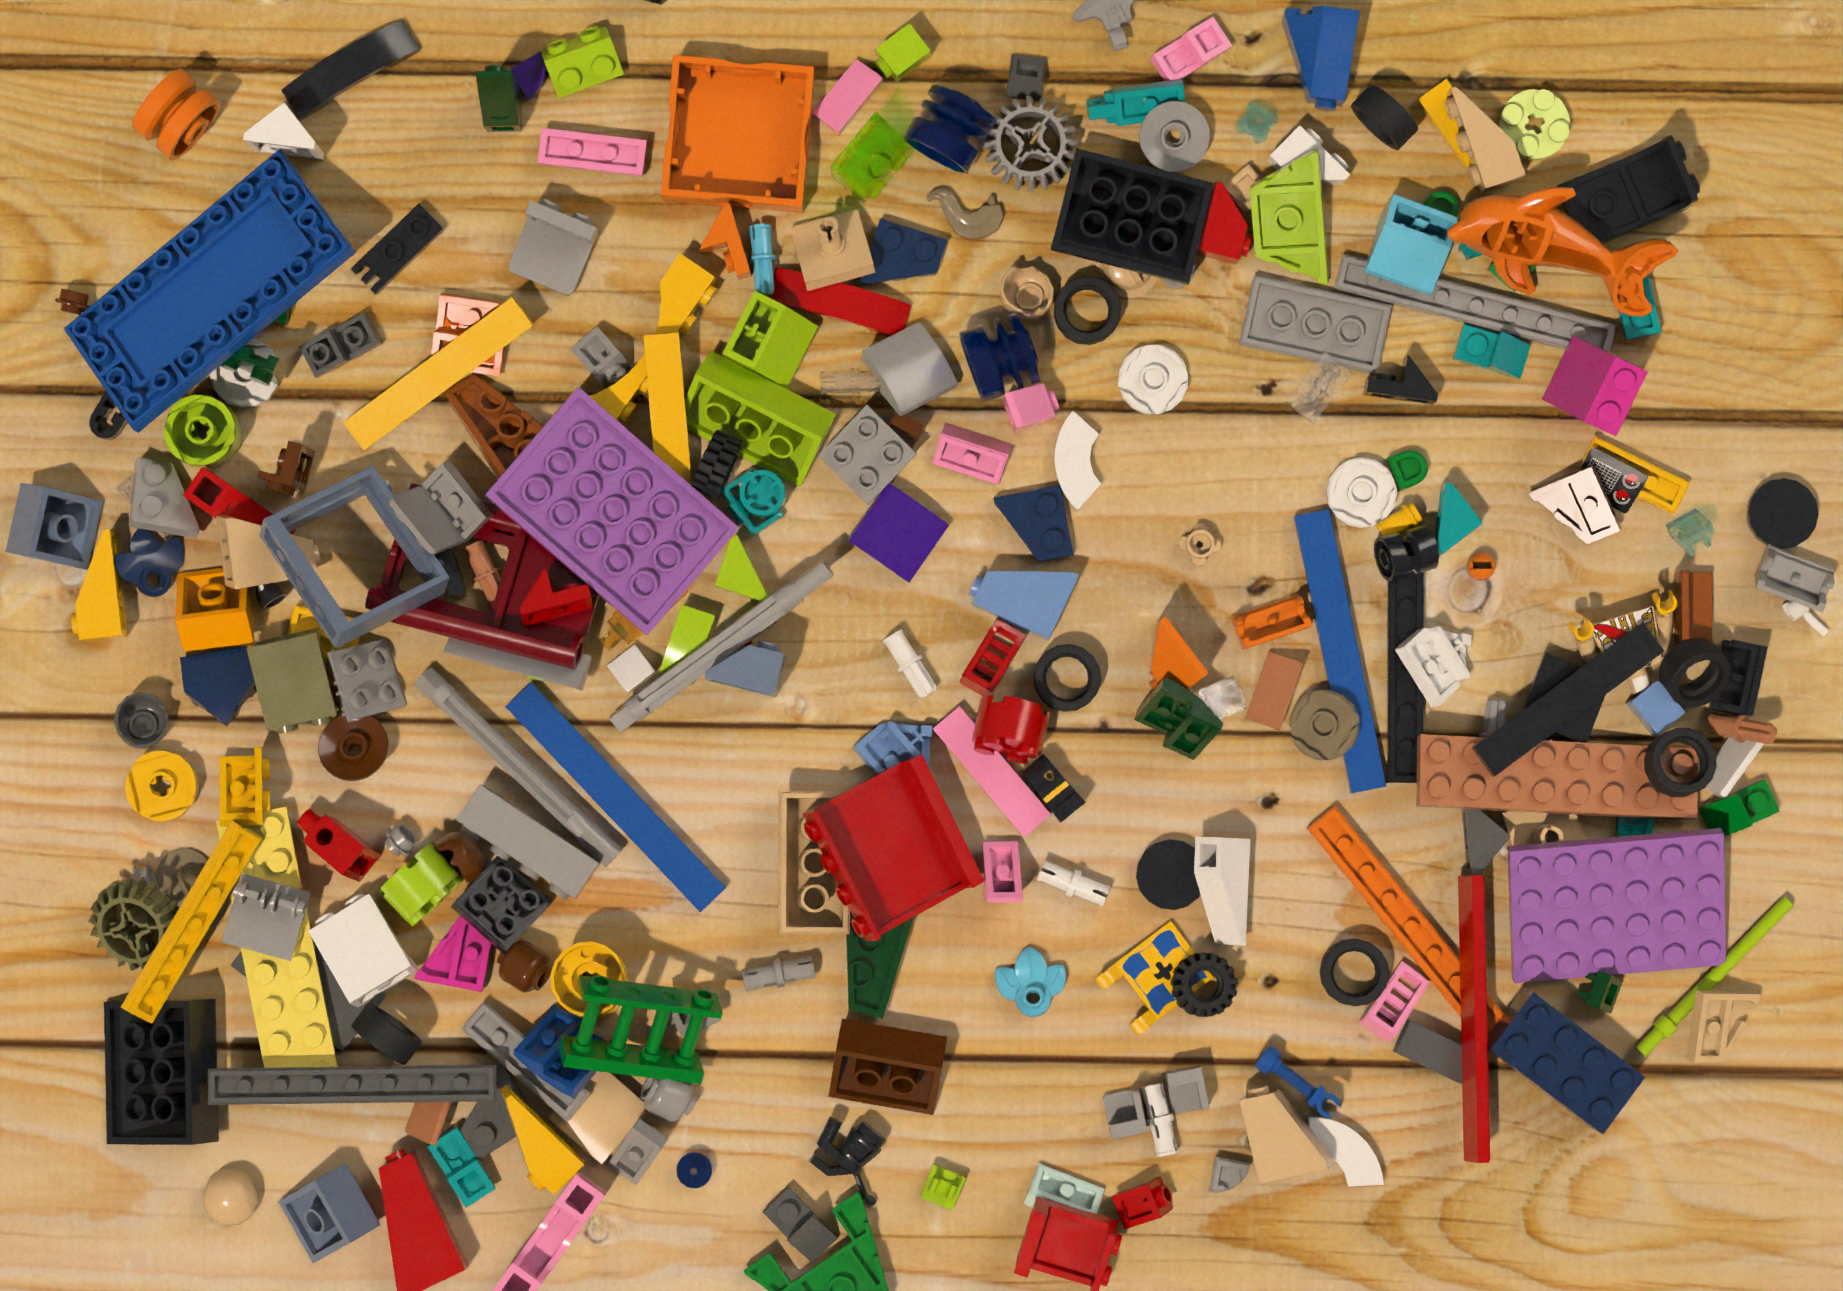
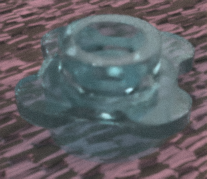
M1251 102L1246 105L1244 117L1236 122V130L1240 134H1248L1253 137L1255 143L1261 144L1267 140V132L1270 127L1276 125L1277 116L1275 113L1268 112L1260 107L1258 103ZM1259 120L1260 125L1255 126L1253 121Z

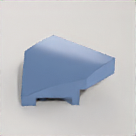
M888 721L886 724L878 725L853 747V750L875 775L910 756L921 754L930 769V739L933 726L896 724Z

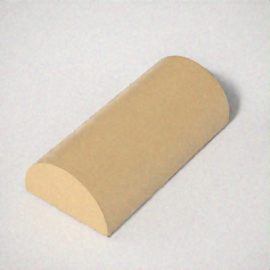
M779 791L778 934H850V909L848 905L844 906L838 898L835 889L838 886L833 874H828L820 861L822 852L817 842H812L804 829L806 820L803 816V813L844 791Z

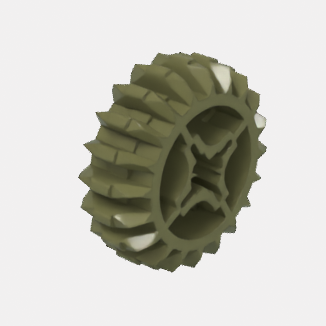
M129 876L121 882L119 880L112 882L107 889L104 888L98 894V898L91 908L93 914L88 922L95 926L90 935L100 938L96 948L105 947L108 951L106 959L113 956L116 957L118 967L123 966L127 962L131 971L137 970L139 967L142 969L145 967L177 913L175 907L178 900L170 901L168 899L169 889L159 891L157 889V881L147 885L144 876L137 878L135 881ZM120 903L122 908L120 912L121 918L117 919L116 908L117 904ZM154 929H158L159 932L157 944H154L152 938L155 935Z

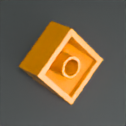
M223 568L177 573L175 623L183 652L254 643L255 616L251 587L233 589L225 586Z

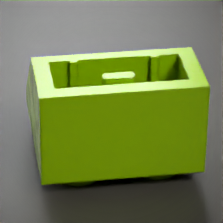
M754 290L722 354L723 357L788 389L818 326L787 306Z

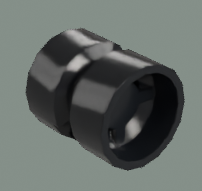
M1425 525L1404 530L1402 534L1396 532L1381 536L1374 541L1376 565L1382 577L1387 581L1407 577L1411 572L1418 574L1436 569L1438 566V546L1433 533Z

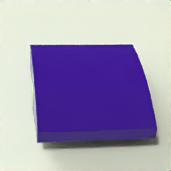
M889 483L875 498L847 540L909 583L949 527V524Z

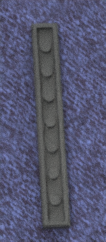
M497 1065L208 1069V1105L497 1101Z

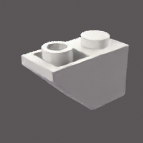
M1300 125L1267 160L1278 170L1311 150L1319 149L1322 185H1342L1350 176L1346 171L1348 168L1346 162L1336 153L1330 155L1321 146L1323 144L1322 139L1312 129L1308 128L1305 131Z

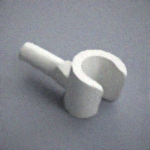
M1790 600L1782 605V609L1791 621L1794 622L1802 616L1822 636L1828 633L1829 630L1813 616L1810 608Z

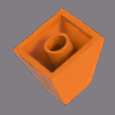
M1165 616L1155 625L1149 674L1153 680L1149 682V685L1154 690L1163 678L1166 677L1188 689L1209 673Z

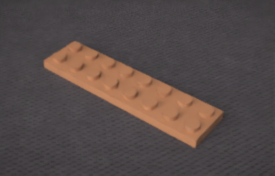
M1428 734L1417 736L1416 807L1675 820L1698 819V792L1686 797H1670L1660 793L1649 782L1644 767V757L1648 746L1544 740L1498 775L1492 777L1472 749V747L1486 737ZM1666 747L1661 755V766L1665 775L1671 781L1687 783L1698 775V756L1693 748Z

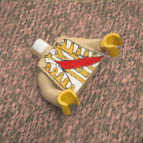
M1669 590V598L1663 602H1660L1658 592L1652 594L1656 610H1654L1653 606L1594 625L1585 615H1582L1584 623L1579 629L1572 622H1569L1567 627L1575 636L1582 660L1588 663L1644 622L1664 649V652L1627 678L1632 694L1648 688L1651 682L1646 667L1662 662V657L1667 653L1673 630V611L1677 607V600L1672 590Z

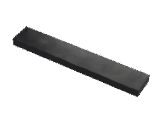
M1411 572L1407 577L1387 581V783H1417V736L1423 734V694L1395 649L1415 631L1424 628V572L1418 574Z
M1645 623L1639 624L1472 747L1473 751L1492 777L1498 775L1663 653L1664 649Z

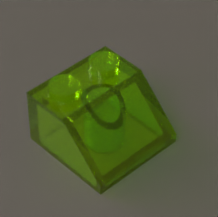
M875 112L831 164V177L863 204L869 197L875 200L887 185L883 181L891 171L898 173L908 161L909 156L906 155L908 143Z

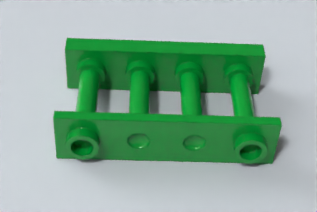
M579 975L577 982L583 1001H587L578 1035L574 1037L561 1035L558 1049L563 1067L701 1084L704 1070L699 1053L694 1051L705 1017L719 1019L722 1017L723 1012L717 993H712L705 989L688 990L612 980L601 975H594L592 977ZM602 1003L622 1006L613 1038L609 1041L591 1039ZM636 1008L656 1010L647 1043L643 1046L626 1043ZM671 1012L691 1015L681 1048L677 1050L660 1048Z

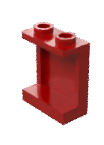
M1036 1196L1017 1255L1014 1274L1028 1278L1030 1269L1088 1285L1091 1288L1090 1291H1099L1100 1285L1107 1287L1112 1271V1266L1107 1265L1110 1254L1117 1256L1122 1240V1235L1117 1234L1118 1220Z

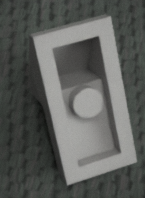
M638 1119L608 1163V1166L637 1185L666 1144L668 1138L660 1134L654 1127Z

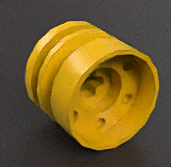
M592 941L576 943L565 949L555 960L550 975L551 989L558 1003L567 1011L579 1017H583L587 1001H583L577 982L579 975L585 976L590 973L594 976L599 974L608 979L629 982V972L622 958L606 945ZM602 1003L598 1018L610 1015L617 1011L620 1006Z

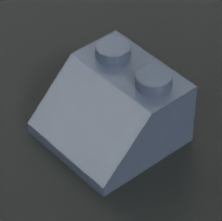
M21 483L5 552L88 570L103 501L48 487Z
M759 640L758 646L748 645L708 669L704 678L708 681L776 697L786 655L780 652V645Z
M346 1163L278 1201L312 1263L317 1262L380 1226L374 1209L367 1202L358 1186L356 1177L350 1172Z

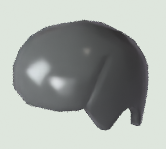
M138 692L126 696L117 706L114 722L117 734L127 745L138 749H146L157 745L165 737L168 731L169 716L158 697Z

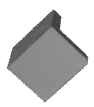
M1197 1065L1164 1072L1171 1108L1174 1114L1198 1109H1210L1201 1066Z
M1137 1088L1103 1096L1112 1139L1148 1132L1140 1093Z

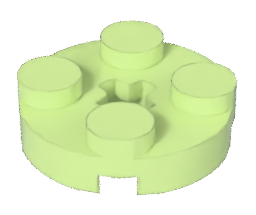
M1529 89L1514 95L1503 108L1498 127L1515 142L1519 156L1531 161L1544 160L1554 155L1562 147L1570 133V118L1565 105L1552 92L1545 89ZM1529 116L1542 120L1543 124L1540 126L1541 133L1536 134L1534 130L1527 131L1525 129V125L1529 123Z

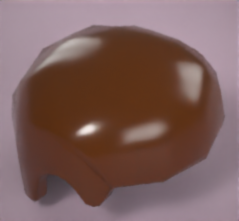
M456 831L433 841L434 846L452 866L459 867L460 876L467 883L479 878L483 871V854L475 839L463 832Z

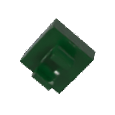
M1598 971L1597 975L1590 972L1585 978L1593 982L1592 990L1587 993L1578 990L1577 995L1587 1000V1005L1611 1014L1623 980Z

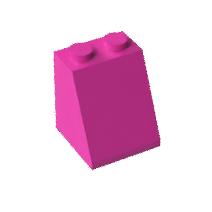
M1572 335L1542 400L1594 427L1617 436L1648 371Z

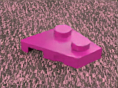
M459 916L450 928V931L433 950V953L424 965L417 971L415 980L483 992L492 944L464 918Z

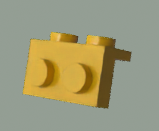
M254 747V756H219L220 826H228L231 820L241 826L263 825V812H270V790H263V780H270L269 759H262V747Z

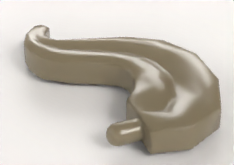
M935 189L927 195V201L930 202L937 199L940 202L946 220L956 235L968 240L982 239L999 230L1003 220L1001 206L995 205V197L993 195L988 197L987 206H981L974 213L964 212L949 190Z

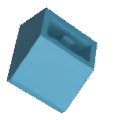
M1393 194L1381 212L1364 272L1430 296L1453 243L1447 237V231L1457 222L1458 217Z

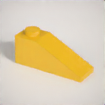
M111 529L102 530L75 604L76 613L71 614L73 633L78 634L79 640L82 641L128 637L122 578L116 570L114 556L119 554L117 533Z
M505 1084L501 1088V1092L524 1162L530 1172L527 1178L540 1191L546 1187L555 1195L584 1166L580 1155Z

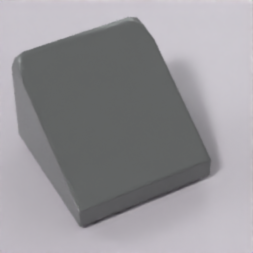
M1011 54L1006 96L1026 100L1027 96H1032L1033 101H1040L1046 58Z

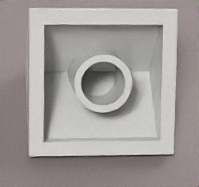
M285 103L281 104L244 133V142L254 152L274 154L280 149L286 156L324 160V152Z

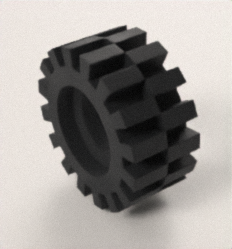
M716 430L699 463L692 487L697 491L718 499L734 468L743 441Z
M1196 953L1179 962L1180 965L1174 969V977L1170 983L1173 986L1171 993L1173 998L1175 997L1177 1000L1176 1004L1183 1008L1186 1013L1196 1015V1017H1209L1224 1012V1009L1230 1007L1233 1003L1232 999L1236 997L1238 991L1235 990L1238 979L1234 976V968L1227 964L1228 961L1225 958H1220L1214 953ZM1199 971H1208L1217 980V990L1210 998H1199L1191 989V980Z

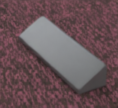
M450 637L444 649V653L578 690L584 689L592 656L582 654L576 670Z

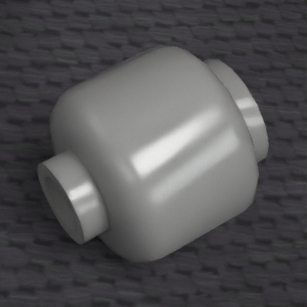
M647 1078L640 1095L648 1112L672 1122L680 1119L683 1114H690L696 1102L692 1083L670 1079Z

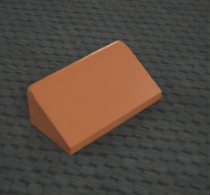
M1268 652L1245 719L1280 730L1304 663Z
M415 1102L405 1129L406 1133L435 1146L451 1102Z

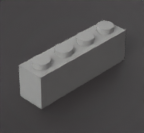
M482 784L478 786L456 819L463 824L460 831L471 836L477 842L480 837H483L493 844L489 849L506 861H508L510 856L522 863L519 870L537 881L541 876L551 882L549 890L564 900H567L569 896L578 898L600 865L598 860Z

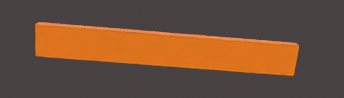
M1333 806L1308 826L1307 830L1461 1018L1460 959L1336 806ZM1487 993L1489 1035L1504 1013Z

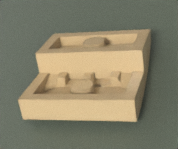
M597 1071L584 1086L591 1093L590 1097L569 1121L564 1120L555 1111L551 1113L547 1120L599 1165H602L627 1136L638 1119H641L646 1114L647 1110L644 1107V1102L611 1073Z

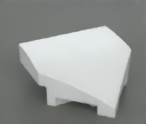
M1438 626L1429 629L1421 628L1395 649L1431 708L1440 706L1460 687L1461 681L1470 679V673L1466 668V648L1471 646L1472 635L1444 631L1442 627Z

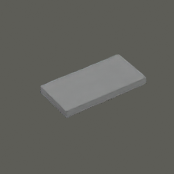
M1254 275L1239 345L1375 375V373H1378L1392 305Z

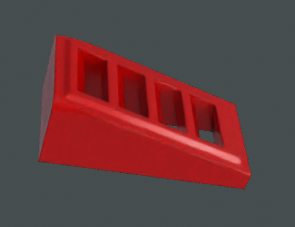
M996 618L963 672L959 682L981 696L993 695L1027 635ZM998 633L1014 643L1013 646L1009 647L995 639V634ZM990 645L1007 656L1005 659H1002L987 650L988 646ZM981 658L998 667V671L996 672L980 663ZM974 670L990 679L991 682L989 683L973 674Z

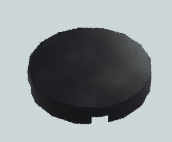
M1787 478L1770 480L1754 491L1747 505L1748 527L1754 537L1766 546L1771 544L1781 549L1795 547L1807 540L1816 528L1819 515L1816 499L1810 490L1798 481Z
M1167 839L1154 843L1144 851L1137 863L1136 880L1139 891L1148 902L1161 909L1177 910L1188 907L1199 898L1201 894L1194 874L1195 848L1184 841Z

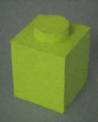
M909 23L876 48L878 59L874 62L886 78L892 75L895 81L898 82L931 58V51Z

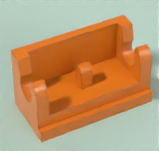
M1298 594L1231 617L1242 650L1313 626L1310 617L1305 612L1304 600Z

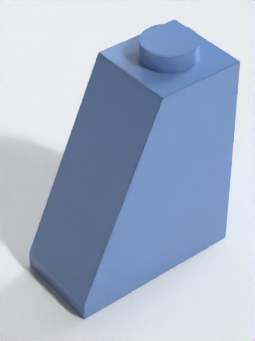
M987 571L984 578L977 575L968 595L974 597L971 605L1048 641L1079 575L1074 572Z

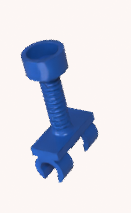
M1271 1044L1254 1067L1265 1076L1271 1072L1276 1073L1290 1086L1296 1088L1297 1091L1299 1090V1093L1302 1092V1095L1309 1100L1307 1104L1313 1109L1316 1106L1320 1115L1325 1118H1334L1328 1112L1323 1111L1322 1105L1326 1100H1333L1341 1108L1339 1099L1331 1093H1326L1327 1090L1321 1085L1319 1088H1314V1085L1311 1086V1083H1308L1305 1078L1303 1079L1302 1076L1297 1075V1072L1288 1068V1065L1283 1064L1281 1060L1282 1052Z

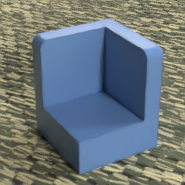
M1655 681L1636 698L1626 702L1629 709L1652 736L1659 735L1686 713L1673 700L1660 681Z

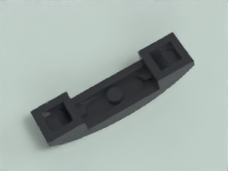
M402 19L359 39L329 56L297 77L281 91L296 117L301 121L329 105V100L384 68L396 66L421 50Z

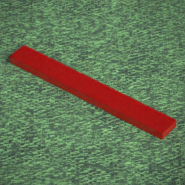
M1483 875L1458 876L1464 1161L1489 1163L1490 1120L1485 881Z

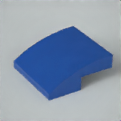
M554 1005L513 1050L514 1056L543 1081L574 1099L597 1071L563 1067L558 1049L561 1035L577 1036L582 1018ZM593 1034L591 1038L595 1040L607 1041L595 1034Z

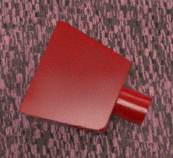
M308 809L297 821V826L308 834L304 838V844L342 876L361 882L382 855L340 820L330 815L324 814L320 817L312 809Z

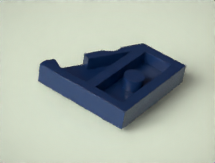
M880 218L870 248L876 273L862 276L859 284L867 286L879 282H893L912 277L936 275L947 240Z
M1061 486L993 498L995 506L1001 511L1038 562L1073 556Z

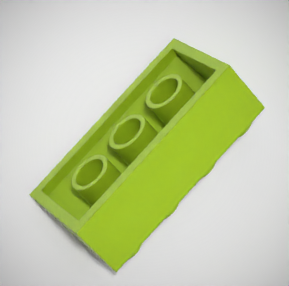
M711 350L695 373L685 398L687 430L709 441L716 430L742 440L743 444L738 456L775 473L799 487L802 486L837 415Z

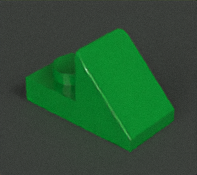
M1765 779L1698 808L1707 829L1721 828L1724 837L1753 826V823L1780 812Z

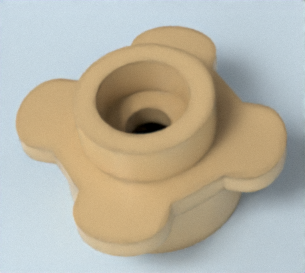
M1200 523L1194 526V530L1190 535L1180 538L1179 548L1182 551H1186L1192 557L1194 565L1202 566L1210 554L1219 552L1221 542L1213 538L1205 524ZM1198 541L1203 543L1202 548L1196 546Z

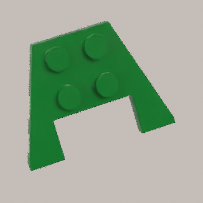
M859 1191L831 1209L852 1241L794 1281L789 1279L771 1251L743 1270L749 1278L755 1280L768 1291H889L862 1195Z

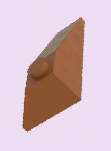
M475 374L444 392L497 479L543 427V425L534 420L530 413L520 410L506 400L503 394Z

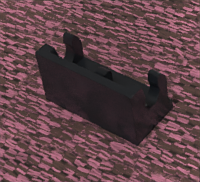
M1737 640L1722 641L1720 651L1730 663L1731 676L1726 688L1717 698L1709 703L1708 709L1738 716L1741 714L1748 717L1753 716L1768 647Z

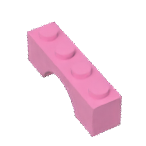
M578 1171L492 1291H537L607 1194V1191Z

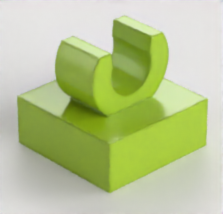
M933 1163L920 1198L953 1211L966 1176Z

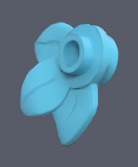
M1028 946L1018 956L1015 969L1006 967L996 968L995 982L1001 995L1006 999L1015 1001L1021 1013L1028 1017H1038L1048 1011L1051 1005V998L1063 990L1066 983V973L1064 965L1047 967L1041 953ZM1031 993H1036L1040 996V1000L1035 1004H1031L1026 1000L1027 996Z

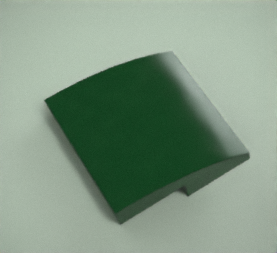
M1166 677L1163 678L1140 705L1134 719L1166 734L1162 746L1192 760L1203 751L1223 727V722L1207 704L1188 689Z

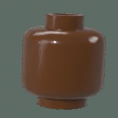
M526 940L517 941L505 954L499 953L497 963L500 964L499 977L523 993L531 992L534 989L536 991L540 990L546 984L552 972V967L549 965V956L546 952Z

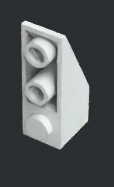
M1195 836L1194 874L1215 944L1246 946L1250 839Z

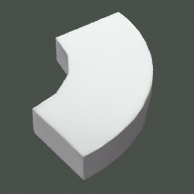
M1072 411L1059 432L1055 445L1054 463L1059 486H1061V490L1069 503L1078 511L1101 485L1093 473L1090 462L1092 445L1099 434Z
M1308 1117L1309 1128L1344 1172L1348 1187L1384 1185L1378 1159L1368 1143L1358 1133L1332 1119Z

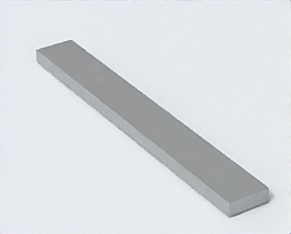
M1345 254L1342 255L1334 290L1499 333L1502 331L1514 337L1566 350L1573 335L1610 352L1616 329L1615 324L1441 279L1437 280L1434 290L1429 296L1364 272L1367 260Z

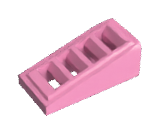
M1401 961L1389 977L1387 986L1379 998L1372 1001L1359 1023L1382 1040L1389 1042L1395 1038L1431 981ZM1403 977L1417 987L1415 991H1411L1398 981L1399 978ZM1394 989L1407 998L1408 1001L1404 1003L1390 992ZM1384 1001L1400 1011L1398 1015L1383 1006ZM1379 1014L1381 1017L1390 1022L1391 1025L1389 1026L1387 1023H1385L1375 1015Z

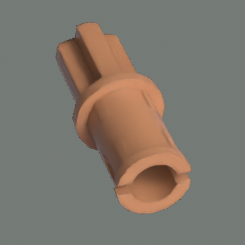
M480 540L463 548V551L466 553L476 575L474 581H479L492 609L501 580L498 572L501 570L499 567L495 568L485 547L484 540Z
M1713 712V714L1709 715L1706 722L1708 734L1731 737L1739 743L1748 740L1771 744L1777 735V728L1772 723L1750 720L1747 715L1743 714L1735 717Z

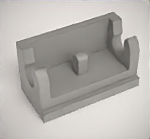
M1768 544L1754 574L1756 588L1823 612L1827 602V592L1834 587L1835 568Z

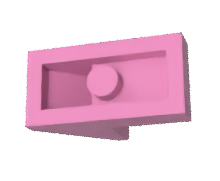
M1018 841L983 842L982 859L985 881L983 884V898L986 902H1022L1023 893Z

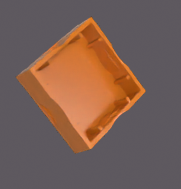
M673 55L669 95L670 124L664 153L661 187L662 200L664 202L712 206L730 204L731 207L803 213L815 81L814 67L765 62L759 64H739L718 58Z

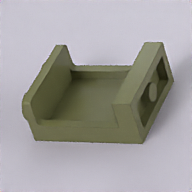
M319 627L250 643L246 648L267 731L277 729L278 734L298 729L299 723L311 721L313 726L333 721L332 716L337 715L339 706L338 702L335 703L321 647L323 640Z

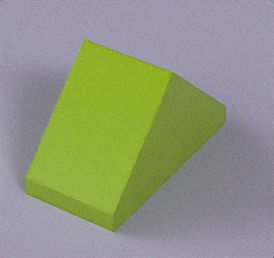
M738 535L730 538L715 586L761 602L768 596Z

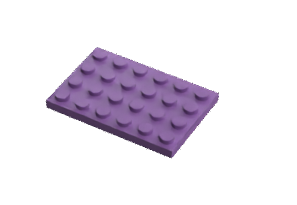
M577 387L484 494L485 497L583 582L588 584L591 589L644 635H648L739 528L580 387Z
M1721 828L1507 846L1511 967L1514 983L1586 977L1590 972L1597 975L1598 971L1616 975L1719 966L1726 961L1724 833Z

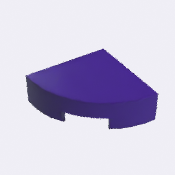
M541 52L510 69L528 101L539 93L545 79L546 65Z

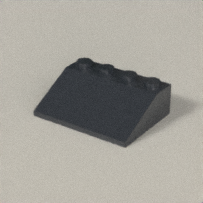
M1076 148L1051 251L1189 285L1214 183Z
M216 999L166 1000L152 1024L121 1008L124 1001L104 1002L107 1144L195 1145L219 1142L218 1105H208V1069L217 1068Z

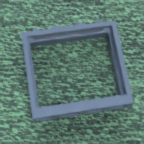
M374 466L263 519L259 535L335 648L444 594L450 578L444 570L445 563L441 559H437L434 554L424 550L405 523L395 516L394 510L389 505V500L393 497L390 483L388 480L383 481ZM365 495L425 583L349 621L289 532Z

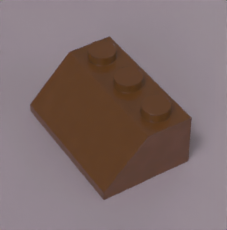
M842 1018L828 1097L933 1115L947 1037Z

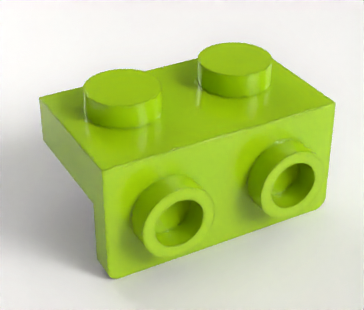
M598 26L588 27L582 30L577 37L569 40L565 38L556 39L548 43L547 48L541 50L558 99L624 75L606 26L601 28Z

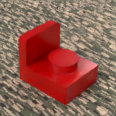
M1160 1176L1153 1178L1148 1183L1111 1196L1124 1230L1159 1219L1173 1210L1171 1191L1163 1183Z

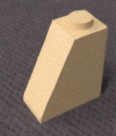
M226 515L216 516L225 586L240 589L289 580L259 536L262 525ZM290 534L317 573L316 566L320 564V553L317 545H313V540Z
M1268 1085L1254 1087L1247 1090L1248 1096L1239 1100L1259 1184L1327 1170L1334 1165L1332 1156L1280 1089L1269 1091Z

